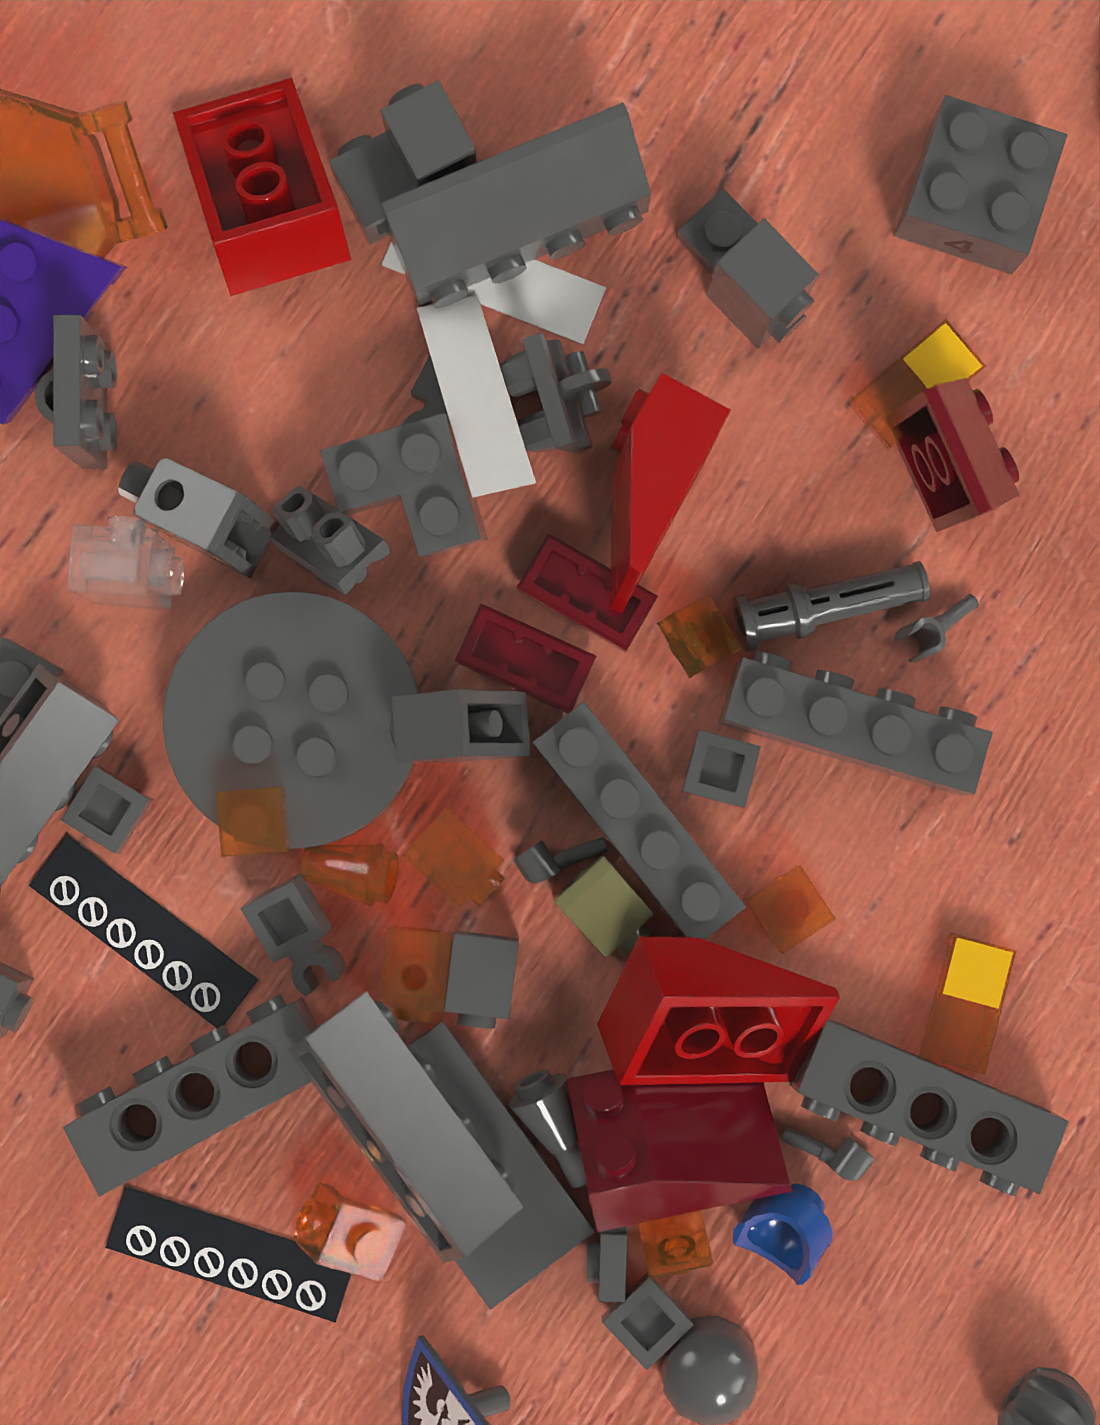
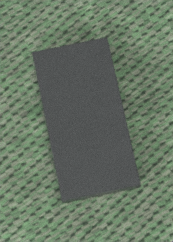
M442 1020L409 1044L407 1048L412 1054L416 1053L422 1056L433 1068L438 1079L437 1089L450 1107L459 1108L471 1120L477 1132L475 1141L489 1160L493 1159L499 1162L509 1172L516 1186V1190L513 1193L524 1206L466 1258L455 1260L491 1310L595 1232V1228L449 1026Z

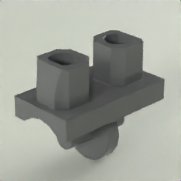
M542 333L522 339L525 350L502 362L500 369L506 388L511 396L521 397L537 390L540 396L543 410L518 419V427L526 451L537 453L559 449L577 453L591 448L592 444L583 417L594 416L602 412L596 392L612 383L608 369L589 370L584 351L568 354L565 358L561 341L558 339L545 340Z
M302 486L295 487L274 506L273 512L281 526L270 538L277 549L317 575V578L331 589L339 590L344 595L354 587L355 583L358 584L364 581L367 576L366 567L374 561L383 560L391 552L383 538Z

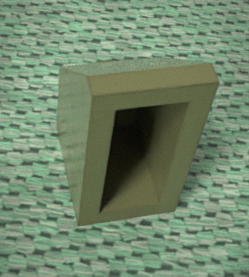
M602 855L598 856L553 897L557 906L605 957L615 949L624 957L633 950L639 937H647L651 933L645 922L654 913Z

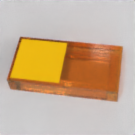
M945 319L848 401V404L885 448L889 450L930 415V412L928 411L893 428L887 417L923 390L934 385L967 378L970 381L986 365L948 320Z
M950 933L919 1053L920 1057L985 1075L1017 950Z

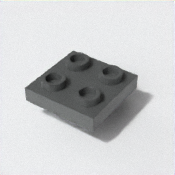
M54 315L53 369L43 375L37 384L35 392L37 408L53 424V446L82 469H107V451H115L117 446L116 417L114 413H107V388H115L117 384L114 350H108V345L81 315Z

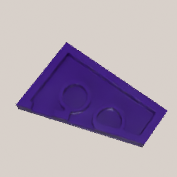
M0 220V424H7L13 420L34 392L43 375L48 373L53 366L54 315H81L87 321L93 313L92 309L109 286L114 285L127 268V266L7 220Z

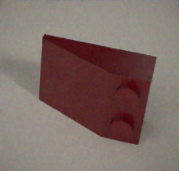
M967 378L937 384L923 390L885 418L936 532L985 514L1019 496L1015 483L1019 481L1016 463L1005 447L998 448L988 426L993 423L990 405L979 389L972 390Z
M613 1069L566 1079L597 1232L791 1192V1184L764 1083L620 1085Z

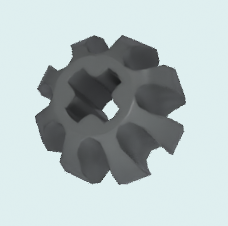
M1037 1367L1022 1375L1009 1391L1000 1407L997 1425H1095L1096 1410L1089 1394L1072 1376L1055 1368Z

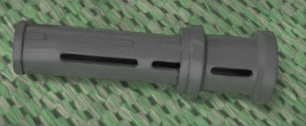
M917 561L911 565L857 576L852 579L806 589L803 584L798 585L794 582L786 584L783 592L749 600L744 594L733 597V612L742 646L748 652L756 650L759 642L794 634L798 640L807 638L809 634L815 632V626L859 615H867L872 612L918 601H928L930 598V586L923 564Z

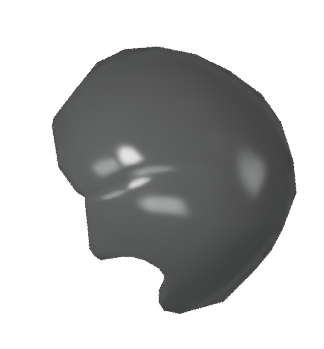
M719 1316L692 1318L694 1326L664 1353L661 1369L662 1383L664 1385L663 1392L678 1415L700 1425H727L740 1418L743 1411L749 1409L755 1398L759 1380L757 1353L754 1344L738 1324Z

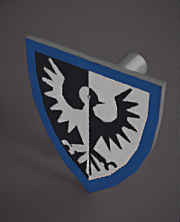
M418 1336L404 1384L402 1425H490L485 1417L505 1412L510 1408L509 1393L502 1385L467 1394L425 1336Z

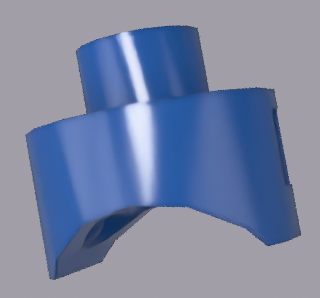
M791 1184V1192L753 1199V1202L733 1229V1242L737 1247L755 1252L785 1271L795 1281L796 1285H803L810 1279L825 1250L832 1243L833 1229L829 1219L824 1214L825 1205L821 1197L807 1186Z

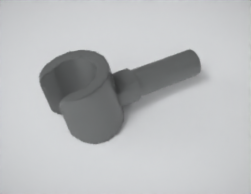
M968 594L943 614L937 615L935 618L923 617L900 628L895 634L894 639L896 642L912 634L919 643L918 654L911 657L908 661L915 663L941 651L946 642L945 633L950 630V627L979 606L978 600L972 594Z
M603 837L563 850L553 857L543 841H540L516 857L514 862L526 881L540 883L549 879L561 869L569 867L571 864L606 853L607 846Z
M788 1125L781 1138L782 1141L817 1157L818 1160L826 1163L840 1177L848 1181L860 1179L874 1162L872 1155L849 1136L836 1152L826 1143Z

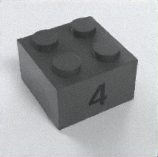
M945 95L931 121L894 236L1013 274L1030 253L1068 134Z

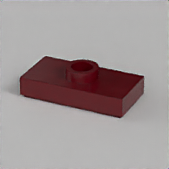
M549 533L546 535L516 587L517 591L625 653L658 598L656 594L637 585L623 613L616 612L610 608L611 569Z
M480 604L454 662L516 691L526 692L527 696L569 714L573 710L596 659V655L484 604Z

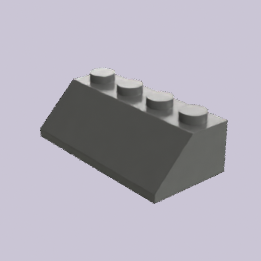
M623 102L381 202L391 242L419 307L432 302L434 307L438 308L461 300L469 293L467 287L491 278L492 283H501L515 278L527 269L525 263L549 254L550 259L568 256L581 249L585 245L584 239L607 230L608 235H617L634 228L642 222V215L649 210L651 191L631 120Z

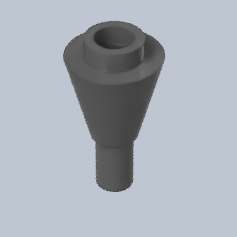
M549 1070L537 1071L526 1076L515 1085L514 1088L517 1094L511 1098L508 1105L551 1154L555 1155L570 1187L579 1188L587 1183L580 1147L577 1143L578 1136L567 1078L563 1074L551 1076Z

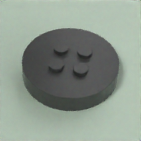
M305 592L266 594L248 599L220 613L207 623L184 649L175 665L165 695L163 709L165 747L175 777L185 794L209 820L223 830L248 842L267 847L288 849L323 846L343 840L368 827L392 806L404 790L417 762L396 763L395 745L390 735V722L393 717L391 697L420 694L412 669L402 651L391 637L363 612L344 602L319 594Z

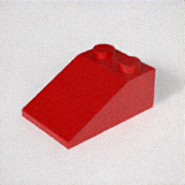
M292 78L172 112L230 296L351 261L339 209Z
M662 372L650 393L638 388L620 422L622 426L611 446L613 450L620 453V456L612 474L610 608L620 614L623 613L706 462L731 409Z
M639 937L597 1026L620 1085L792 1082L838 1003L840 996L836 987L699 937Z

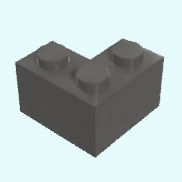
M439 80L426 87H423L422 84H413L397 92L389 100V106L381 109L385 132L374 138H371L370 135H362L350 140L338 150V156L329 161L335 181L369 245L389 236L381 202L477 163L475 147Z
M445 413L320 450L337 509L344 514L352 515L402 500L419 557H431L488 540L476 497H472L449 417Z

